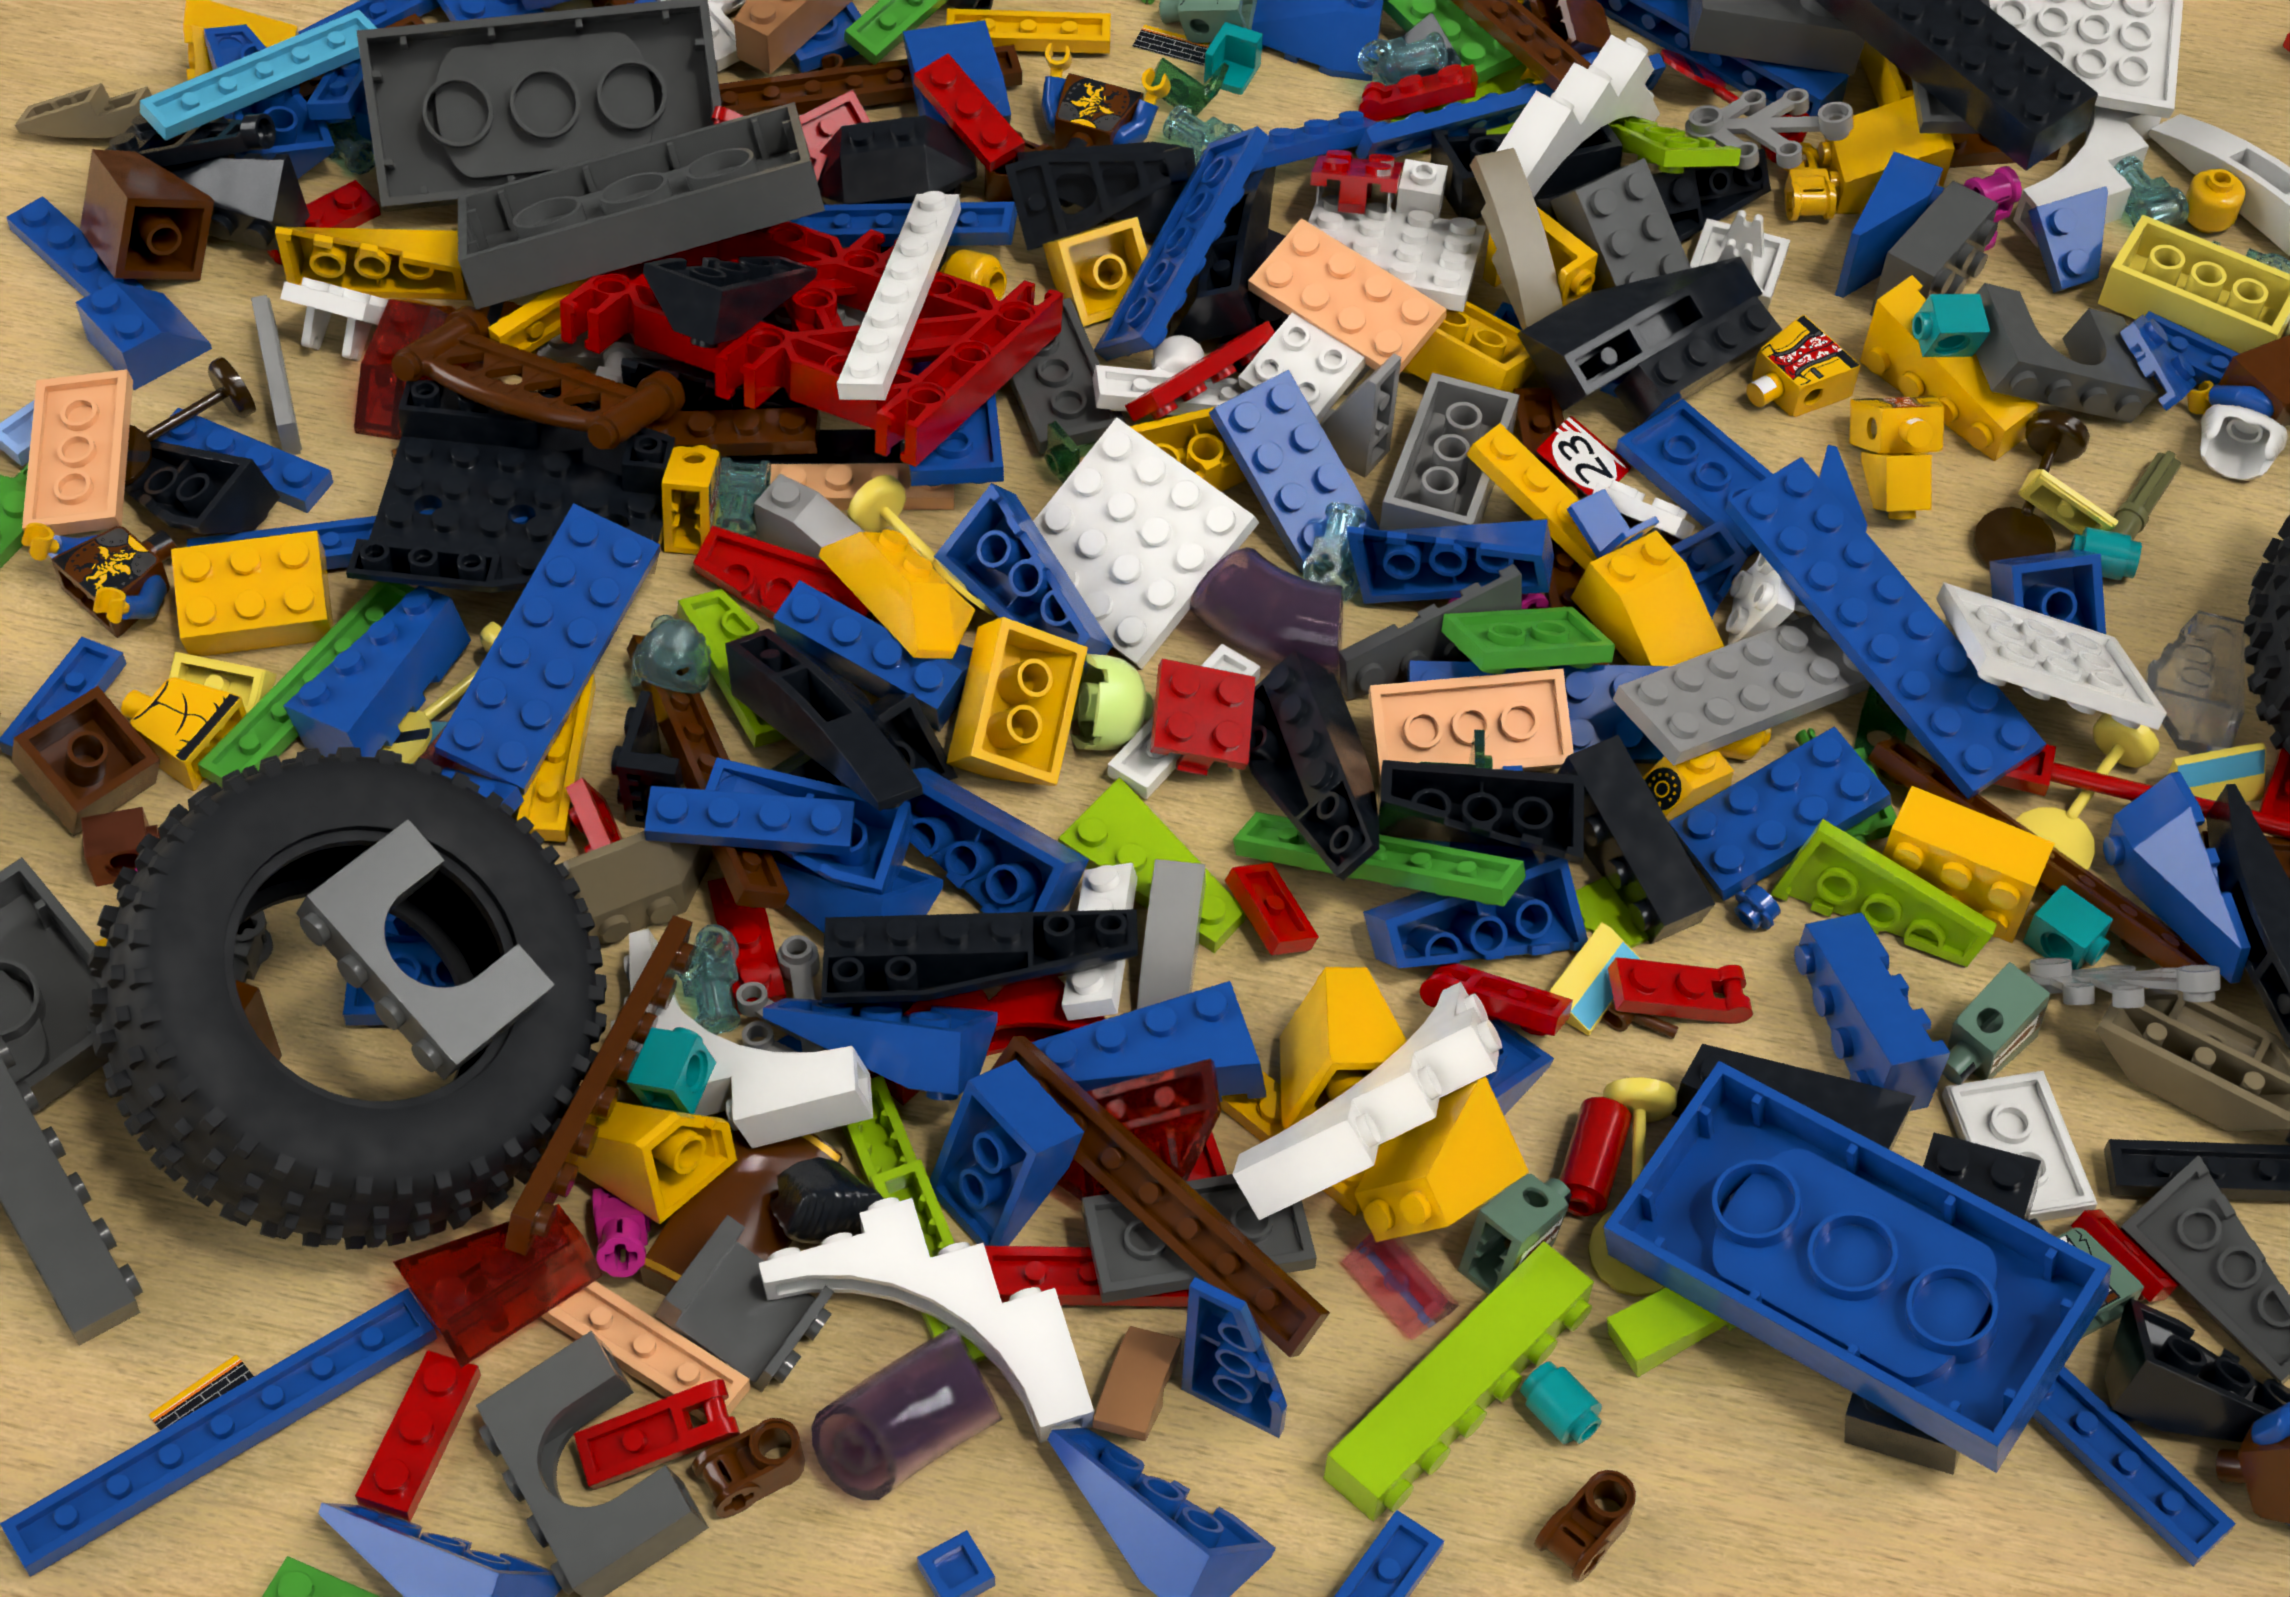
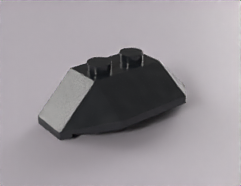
M927 115L901 117L868 123L862 122L841 126L821 149L820 152L827 155L818 180V186L822 201L828 205L911 203L914 201L916 194H923L929 191L946 193L956 188L963 181L969 182L977 178L978 158L953 129Z

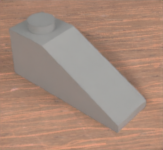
M1394 353L1359 385L1336 410L1330 409L1320 423L1344 467L1364 478L1390 451L1402 358Z
M779 474L754 502L757 540L820 560L822 559L818 555L822 547L858 532H865L819 492L782 474Z

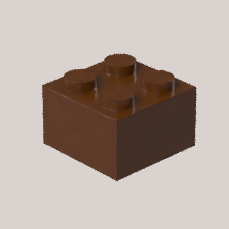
M96 686L14 737L11 762L71 834L75 836L82 831L81 818L110 813L156 784L160 758L100 687Z

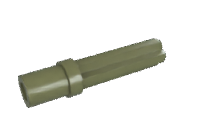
M2167 451L2166 454H2156L2126 502L2122 503L2115 512L2114 518L2118 520V523L2111 532L2131 535V540H2134L2137 534L2144 529L2149 521V515L2181 467V462L2175 458L2176 454L2174 452Z

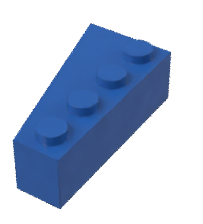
M991 483L934 555V558L941 562L999 618L1005 617L1088 647L1087 654L1106 655L1113 647V644L1016 494Z
M419 585L413 591L406 594L402 601L383 618L373 623L366 633L348 649L338 654L331 664L310 682L304 684L299 692L283 705L305 748H318L320 754L327 757L328 754H336L338 747L360 748L362 757H375L377 750L381 749L383 745L392 746L401 734L398 725L408 712H417L426 701L423 694L430 683L441 681L471 641L452 598Z
M1861 912L1805 924L1799 945L1794 950L1796 966L1801 975H1807L1813 989L1815 1009L1820 1017L1825 1016L1831 1029L1833 1050L1839 1059H1844L1850 1072V1080L1916 1096L1910 1111L1927 1108L1951 1052L1943 1040L1932 1042L1926 1030L1931 1029L1930 1019L1923 1008L1912 1010L1908 1000L1909 986L1901 974L1890 975L1888 971L1889 954L1865 916Z

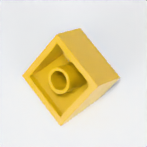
M1138 217L1118 220L1042 244L1054 286L1057 291L1064 293L1063 299L1071 298L1083 327L1113 317L1148 254Z

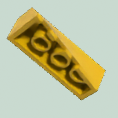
M276 226L275 235L287 282L301 285L303 277L380 298L467 300L468 286L458 261V231Z

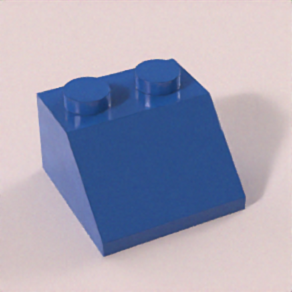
M113 282L75 302L87 340L116 371L128 370L133 379V390L212 349L210 342L164 293Z
M2075 549L1989 561L1992 598L2106 634L2101 553Z

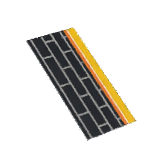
M1144 25L1132 47L1204 66L1205 54L1211 43H1192L1187 40L1185 35Z
M236 1354L148 1415L161 1431L254 1376Z

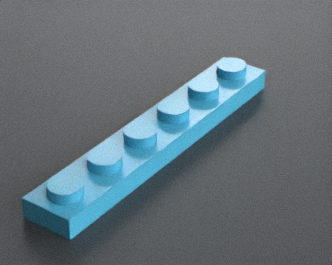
M356 10L140 100V114L166 141L359 59L357 30L377 29V27L360 10Z

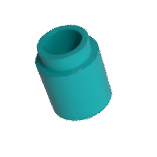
M2085 527L2082 535L2074 534L2070 550L2078 549L2101 553L2102 577L2120 581L2122 577L2134 578L2141 556L2142 543L2131 540V535Z
M1551 1361L1545 1362L1536 1368L1520 1388V1393L1527 1399L1526 1407L1562 1444H1568L1573 1440L1578 1444L1585 1442L1597 1431L1602 1423V1420L1598 1417L1602 1410V1404L1565 1367L1557 1368Z

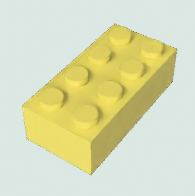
M2142 214L2111 265L2097 304L2133 319H2137L2142 314L2145 316L2150 311L2241 354L2280 339L2290 322V274Z

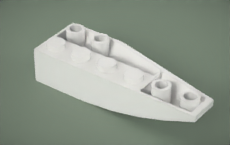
M2179 114L2150 128L2148 135L2194 175L2209 169H2224L2236 176L2244 185L2246 192L2239 214L2290 256L2289 166L2244 139L2183 114Z

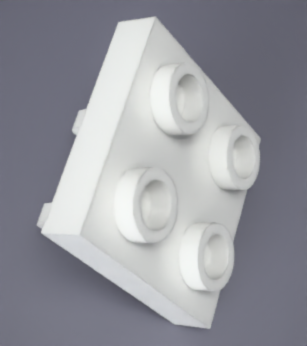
M1739 210L1732 224L1707 218L1690 266L1694 268L1741 256L1763 293L1758 299L1768 310L1788 252L1790 240L1764 233L1763 216L1760 214L1755 215L1754 220L1749 222L1746 220V212Z
M303 277L301 285L284 281L280 299L307 306L301 345L307 348L320 349L332 313L348 317L342 357L356 361L361 359L372 324L398 330L402 317V312L387 309L388 299Z
M1292 312L1238 376L1239 386L1248 391L1289 370L1317 420L1320 422L1365 367V357Z
M1612 480L1609 488L1599 483L1596 484L1592 494L1605 489L1623 518L1628 517L1642 523L1656 516L1659 523L1652 528L1651 533L1657 531L1664 539L1667 534L1681 540L1691 536L1695 525L1685 520L1687 511L1656 497L1652 505L1642 502L1645 494L1615 480Z
M1761 553L1757 561L1747 571L1742 570L1739 572L1732 583L1730 594L1734 597L1733 607L1726 623V631L1729 632L1728 645L1799 619L1798 615L1793 613L1794 610L1812 615Z

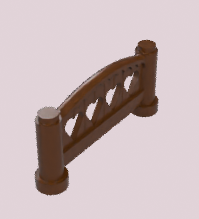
M463 306L450 313L443 325L398 350L392 360L393 372L403 381H417L424 376L429 377L444 387L492 409L551 426L587 432L590 442L596 448L602 450L617 447L655 420L663 421L669 419L679 412L685 403V393L681 383L676 377L665 371L653 372L641 380L637 388L490 339L488 327L491 325L487 317L473 306ZM476 361L483 364V369L468 371L462 366H455L454 364ZM516 375L522 377V382L511 385L503 383L500 379L492 378ZM554 388L560 390L561 395L556 398H547L538 392L529 391ZM592 401L600 404V410L588 412L578 406L570 405Z

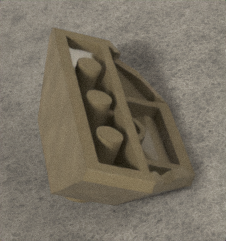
M642 831L563 862L569 872L565 880L574 878L580 888V892L574 898H584L589 909L587 913L592 915L595 927L587 932L588 936H598L600 945L607 942L613 943L624 939L629 933L653 924L666 923L671 920L673 915L676 916L686 912L713 858V851L711 845L647 841L645 833Z
M2144 989L2145 1006L2139 1008H2116L2112 1006L2111 1002L2096 1032L2131 1083L2226 1131L2290 1129V1053L2277 1035L2210 1002L2184 1001L2183 992L2179 990Z

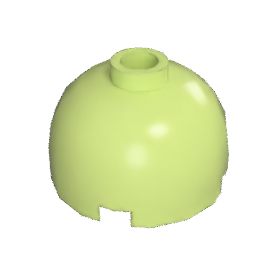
M1086 654L1085 661L1087 663L1085 668H1083L1072 721L1078 719L1081 735L1070 734L1072 742L1077 749L1101 751L1118 749L1126 745L1139 732L1143 721L1149 720L1152 712V696L1149 692H1146L1143 679L1137 670L1125 660L1108 655Z

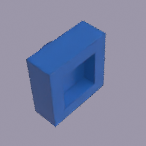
M967 1530L917 1557L918 1568L935 1597H976L995 1586V1575Z

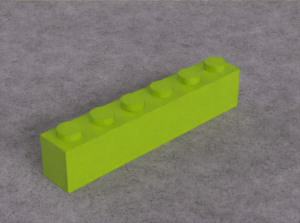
M1543 1241L1327 1454L1323 1479L1373 1522L1387 1508L1391 1512L1398 1510L1411 1495L1414 1489L1412 1483L1424 1471L1431 1475L1445 1462L1451 1451L1449 1446L1460 1434L1465 1438L1470 1437L1484 1421L1487 1412L1484 1410L1496 1398L1501 1402L1507 1400L1521 1383L1522 1376L1520 1374L1531 1363L1540 1366L1551 1355L1558 1343L1556 1338L1566 1328L1574 1331L1584 1322L1592 1309V1305L1588 1301L1594 1281Z

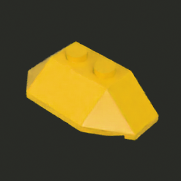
M885 529L881 533L858 532L821 548L818 556L913 658L953 659L974 615L975 609L936 571L929 560L925 559L908 543L909 540L906 536L889 529Z

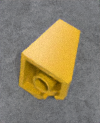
M186 0L183 32L184 43H188L190 69H186L187 81L212 71L204 39V29L247 24L267 48L299 35L297 26L210 0Z
M616 1102L609 1119L599 1118L595 1125L599 1127V1132L589 1157L579 1156L575 1165L578 1166L579 1173L644 1213V1215L658 1224H661L736 1162L737 1157L730 1125L722 1118Z

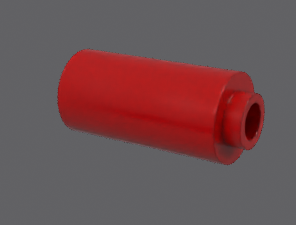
M1590 1097L1582 1102L1559 1177V1180L1566 1184L1572 1194L1570 1198L1571 1203L1567 1211L1577 1216L1586 1217L1600 1213L1606 1209L1632 1121V1115L1628 1108L1613 1099Z

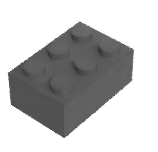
M1645 158L1615 169L1550 200L1559 224L1598 253L1594 273L1595 281L1591 292L1691 268Z
M1952 181L1888 251L1870 315L1873 316L1877 299L1911 275L1923 285L1919 292L1926 300L1930 294H1961L1967 279L1970 276L1976 278L1986 264L1988 255L1983 252L1992 240L1998 227V223L1993 220L1999 203Z

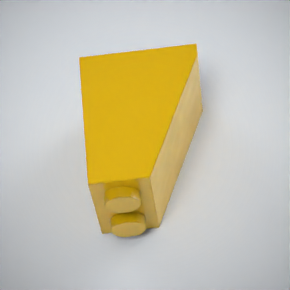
M1913 95L1854 115L1853 128L1845 139L1831 141L1825 138V142L1819 143L1818 164L1819 167L1827 168L1829 179L1835 184L1837 197L1836 214H1857L1863 212L1893 152L1943 168L1938 186L1944 187L1955 147L1951 134L1919 132Z
M1325 967L1280 1035L1281 1110L1284 1130L1311 1115L1350 1089L1407 1042L1367 967Z
M1484 1076L1439 1098L1436 1118L1380 1145L1374 1166L1367 1169L1354 1192L1364 1219L1376 1242L1449 1227L1529 1173L1487 1077Z

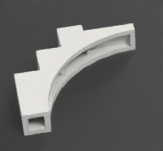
M1611 35L1588 69L1574 62L1556 91L1550 97L1537 90L1535 91L1497 149V151L1510 148L1515 149L1533 197H1535L1558 166L1584 140L1601 127L1616 119L1629 116L1656 121L1660 112L1653 101V93L1645 85L1654 68L1647 55L1648 49L1644 45L1629 37L1624 42Z
M2094 106L2086 130L2085 145L2070 163L2052 176L2023 189L2013 221L2038 248L2039 245L2028 210L2104 186L2108 190L2105 224L2121 219L2132 189L2127 181L2139 176L2149 145L2144 140L2151 138L2148 135L2149 130L2159 125L2161 117Z
M648 928L629 933V955L624 957V969L630 982V993L658 944ZM675 994L666 1010L658 1007L655 1013L658 1016L656 1028L673 1031L676 1027H682L694 1031L701 1036L704 1045L717 1062L694 1114L707 1116L726 1111L732 1129L734 1131L740 1130L751 1148L873 1118L870 1073L853 1046L818 1052H771L741 1046L707 1031L681 1010ZM629 996L625 997V999H624V1005H625V1003H626V1001H627V999H628ZM616 1020L611 1021V1028ZM639 1043L635 1051L640 1053L643 1044ZM625 1082V1084L628 1086V1088H629L631 1091H633V1090L631 1089V1087L628 1085V1083Z
M1461 982L1442 990L1436 1007L1424 1024L1379 1067L1311 1115L1238 1155L1232 1175L1259 1220L1374 1166L1378 1145L1436 1118L1439 1098L1497 1071L1498 1050L1502 1049V1043L1494 1025L1488 1020L1487 1012L1479 997L1475 993L1469 996Z
M886 1198L871 1204L867 1211L859 1213L862 1234L855 1236L849 1232L834 1234L825 1238L820 1246L803 1251L795 1247L781 1249L772 1253L768 1257V1261L759 1263L761 1280L767 1301L807 1293H820L826 1285L834 1293H856L896 1301L940 1320L969 1339L1000 1369L1022 1401L1040 1443L1048 1441L1047 1439L1052 1430L1093 1427L1094 1409L1056 1289L1052 1288L1041 1291L1039 1287L1026 1288L1011 1295L1010 1301L1002 1303L983 1243L970 1246L967 1242L951 1244L938 1252V1256L930 1258L912 1198L899 1201L898 1198Z

